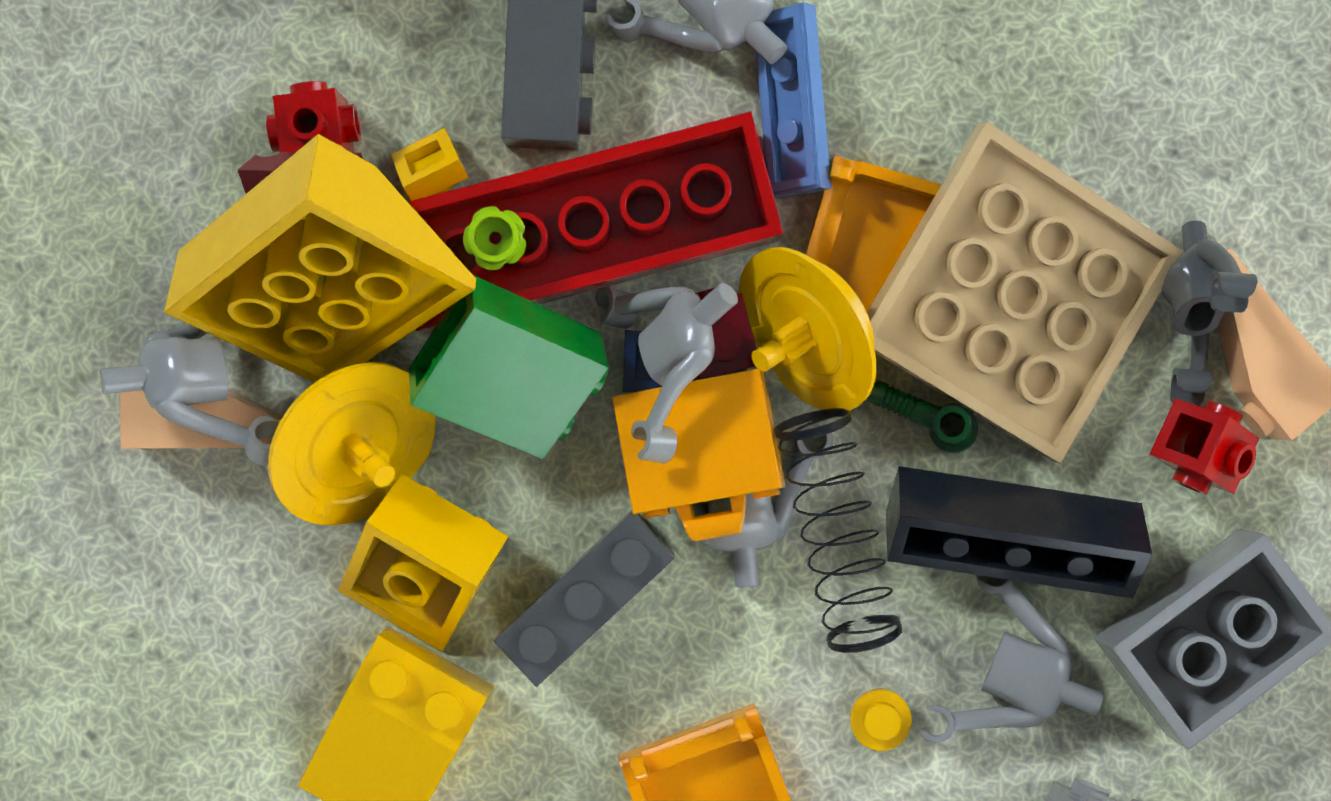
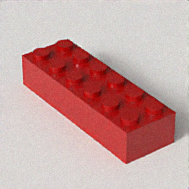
M751 111L408 202L472 275L538 305L778 242L784 234ZM495 206L502 212L506 210L513 211L521 218L525 226V232L522 236L526 241V249L523 256L514 264L505 263L499 270H488L479 266L475 261L476 257L465 250L463 243L464 230L472 222L473 215L480 209ZM494 232L490 235L489 240L492 244L500 243V233ZM447 309L415 329V331L423 334L432 333Z

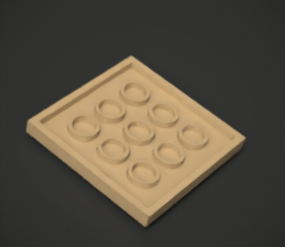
M989 122L977 123L867 312L874 335L875 353L1047 459L1061 464L1162 291L1161 288L1169 268L1184 251Z

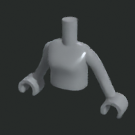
M624 0L627 7L635 14L634 18L626 24H619L613 20L611 15L606 14L607 23L613 34L618 39L626 42L635 41L642 35H646L691 49L716 53L723 50H731L746 40L770 64L776 63L785 54L788 47L764 24L772 11L775 0H678L679 4L699 22L705 31L644 16L637 0Z
M725 283L719 284L702 300L692 289L680 286L658 288L633 294L609 287H601L596 292V303L608 308L601 317V322L605 325L628 329L636 321L638 312L663 309L639 334L638 339L641 357L647 372L655 382L662 385L647 420L637 421L631 428L633 438L646 441L644 448L638 453V459L665 464L672 459L676 452L677 435L674 429L663 424L683 389L706 369L714 357L715 343L712 325L738 302L736 292Z
M186 323L178 328L159 331L148 336L139 354V365L102 368L100 370L103 394L143 390L150 406L168 421L208 436L245 447V453L253 463L268 466L271 444L263 443L259 439L274 435L279 424L274 417H259L248 428L189 406L227 400L228 377L219 338H201L208 333Z
M832 433L825 434L823 445L814 451L806 449L803 440L794 441L798 449L796 453L809 454L831 447L833 444ZM794 456L790 467L804 457ZM813 456L799 463L789 472V478L792 481L803 483L813 459L822 456ZM786 476L784 478L786 487L779 489L780 495H777L775 509H773L771 496L754 499L753 493L747 494L742 533L700 541L704 545L711 546L718 551L732 552L735 587L737 588L760 585L756 550L768 547L777 539L783 538L790 526L794 511L793 502L797 498L802 486L790 483ZM729 497L708 501V514L732 510ZM701 503L693 504L695 516L706 514Z
M1006 579L1005 584L998 587L978 580L982 590L989 594H999L1025 628L1045 646L1026 641L1005 631L981 691L1004 699L1020 709L994 707L950 712L943 706L931 705L927 708L941 712L946 716L948 727L941 735H931L925 730L918 729L922 737L929 742L939 743L944 742L950 738L954 731L1034 727L1053 716L1061 703L1096 717L1102 705L1104 694L1070 680L1073 663L1070 658L1068 644L1026 599L1014 584V580Z

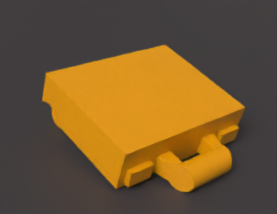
M834 155L830 164L829 175L831 177L832 189L822 191L804 254L839 274L854 290L866 312H868L942 184L867 162L854 161Z
M753 369L691 381L679 395L663 424L674 429L677 435L676 452L672 459L665 464L638 459V453L644 448L646 441L633 438L631 428L635 422L647 420L662 387L612 396L633 514L643 513V517L646 519L671 514L670 508L675 507L688 536L693 542L742 533L747 494L753 493L754 499L780 495L779 488L786 487L778 441L774 432L775 425L763 371ZM730 498L732 510L698 516L694 515V503Z
M755 704L748 705L618 755V762L624 774L632 801H791Z

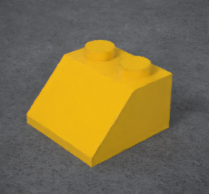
M401 474L366 522L338 592L443 652L492 569L509 536L492 527L486 520L473 516L439 496L431 488L420 485Z

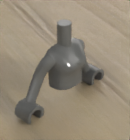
M1196 220L1187 222L1182 226L1184 253L1169 268L1161 290L1164 298L1172 306L1174 328L1181 334L1191 336L1190 368H1174L1171 377L1170 401L1173 402L1177 398L1199 406L1203 403L1205 392L1210 388L1213 379L1212 373L1208 370L1207 366L1210 332L1218 327L1224 312L1242 313L1246 311L1249 302L1248 297L1253 295L1258 280L1255 274L1242 273L1234 257L1219 243L1208 239L1206 224Z

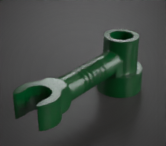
M875 379L871 394L865 400L878 407L881 406L883 409L887 408V411H892L894 414L898 413V416H903L905 419L909 418L910 421L929 430L933 443L944 452L960 453L966 451L977 439L978 422L976 416L958 403H948L939 407L921 398L917 399L916 396H911L909 393L906 394L905 391H900L898 388L895 389L894 386H889V384ZM951 416L959 417L965 423L963 432L956 437L946 436L941 431L943 421Z

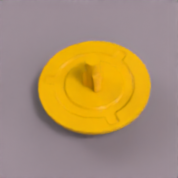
M767 248L750 258L740 277L739 293L742 292L754 340L758 346L752 352V360L755 366L763 372L772 368L782 385L805 403L820 410L844 408L850 411L861 405L871 394L874 387L876 356L871 322L854 290L831 268L790 248Z
M368 362L350 365L319 379L291 404L276 428L268 455V472L271 486L279 501L289 512L304 521L319 525H342L356 522L374 513L401 474L410 479L415 475L430 454L435 436L436 417L434 414L411 405L409 372L387 363Z

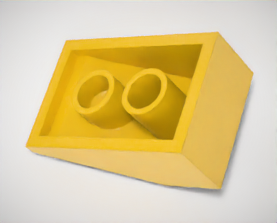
M389 626L377 636L349 685L298 787L323 801H429L494 686Z

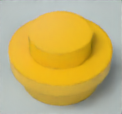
M884 688L872 689L860 695L854 702L850 712V726L855 737L862 745L876 751H887L899 746L907 738L912 725L911 712L904 699L894 691Z

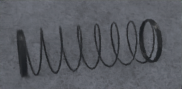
M832 408L792 417L778 424L774 432L776 438L781 440L778 446L780 451L784 454L804 457L787 470L786 479L792 484L810 486L797 496L793 502V508L801 514L816 516L801 529L800 537L807 543L820 546L808 558L807 566L814 572L827 575L816 585L815 595L821 601L832 604L822 615V624L831 630L826 638L828 647L836 652L857 653L872 650L894 641L902 633L900 617L895 615L866 616L862 619H868L864 621L870 622L868 624L887 623L890 625L865 631H847L851 629L847 627L854 625L847 624L854 621H848L835 628H831L825 623V615L837 604L855 605L874 602L891 595L893 589L890 587L869 588L852 593L836 602L821 598L818 594V587L831 575L843 576L869 572L884 566L886 560L882 558L861 560L832 572L816 570L810 563L815 553L825 546H843L864 542L876 537L879 531L874 529L857 531L840 536L827 543L807 540L803 536V532L810 523L819 517L858 512L870 507L872 502L867 500L856 501L819 514L800 511L796 507V501L815 487L855 481L862 478L865 473L860 471L850 472L823 480L817 484L792 481L789 478V472L808 458L844 452L855 448L858 443H842L809 454L791 453L781 448L783 441L819 437L839 430L851 422L852 417L849 410ZM835 417H842L841 419L826 425L801 430L803 428H806L810 425H813L824 420H828ZM803 423H807V424H805V425H803V426H801V427L796 428L795 430H793V431H791V432H783V431H785V430H787V429H789V428H792V427H794V426H797V425H800V424H803ZM852 445V446L847 447V448H843V449H839V450H834V451H828V450H831V449H835V448H839V447H843V446ZM861 474L847 480L826 483L838 478ZM868 503V505L857 509L830 513L844 507ZM876 533L860 540L834 543L857 534ZM883 561L878 566L865 570L837 573L857 564ZM890 590L887 594L873 599L842 602L865 592ZM894 625L898 626L887 635L868 642L857 644H837L831 642L842 633L864 634L881 631Z

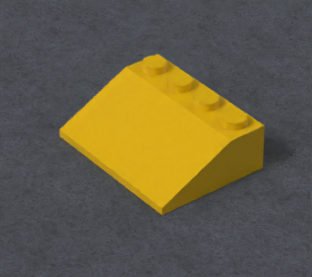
M318 134L178 250L164 313L315 383L331 372L350 365L367 362L473 292L476 287V278L375 165Z

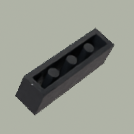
M898 466L886 509L887 561L1134 599L1152 556L1142 503Z

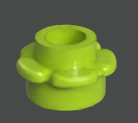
M495 206L482 208L473 215L472 222L464 230L463 243L465 250L476 257L475 261L479 266L488 270H499L505 263L514 264L523 256L526 249V241L522 236L525 232V226L521 218L511 210L502 212ZM494 232H498L501 235V241L498 244H492L489 240L490 235Z

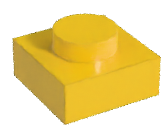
M446 128L390 154L402 186L411 201L447 192L455 184L469 178Z

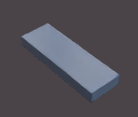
M802 2L771 11L769 17L764 22L788 46L785 54L776 63L770 64L756 51L765 164L774 198L779 199L832 189L831 177H829L830 165L816 6Z

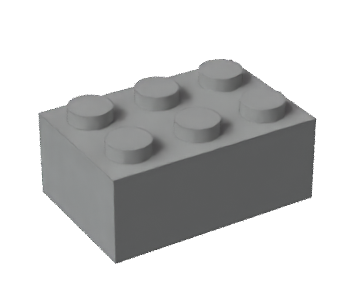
M1238 529L1095 636L1094 640L1165 735L1189 750L1331 643V622L1266 535Z

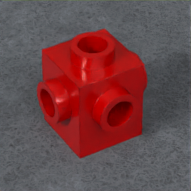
M307 81L296 83L290 86V94L272 96L275 114L267 115L266 128L269 144L273 152H297L318 134L341 145L350 152H354L353 142L361 141L360 121L355 104L348 105L345 97L336 88H328L326 82ZM317 117L318 123L316 128L310 133H303L301 119Z
M1175 398L1149 455L1175 470L1171 480L1183 487L1204 495L1208 494L1211 486L1234 494L1240 480L1244 479L1254 466L1256 446L1260 438L1242 426L1240 422L1243 415L1229 407L1207 401L1205 408Z

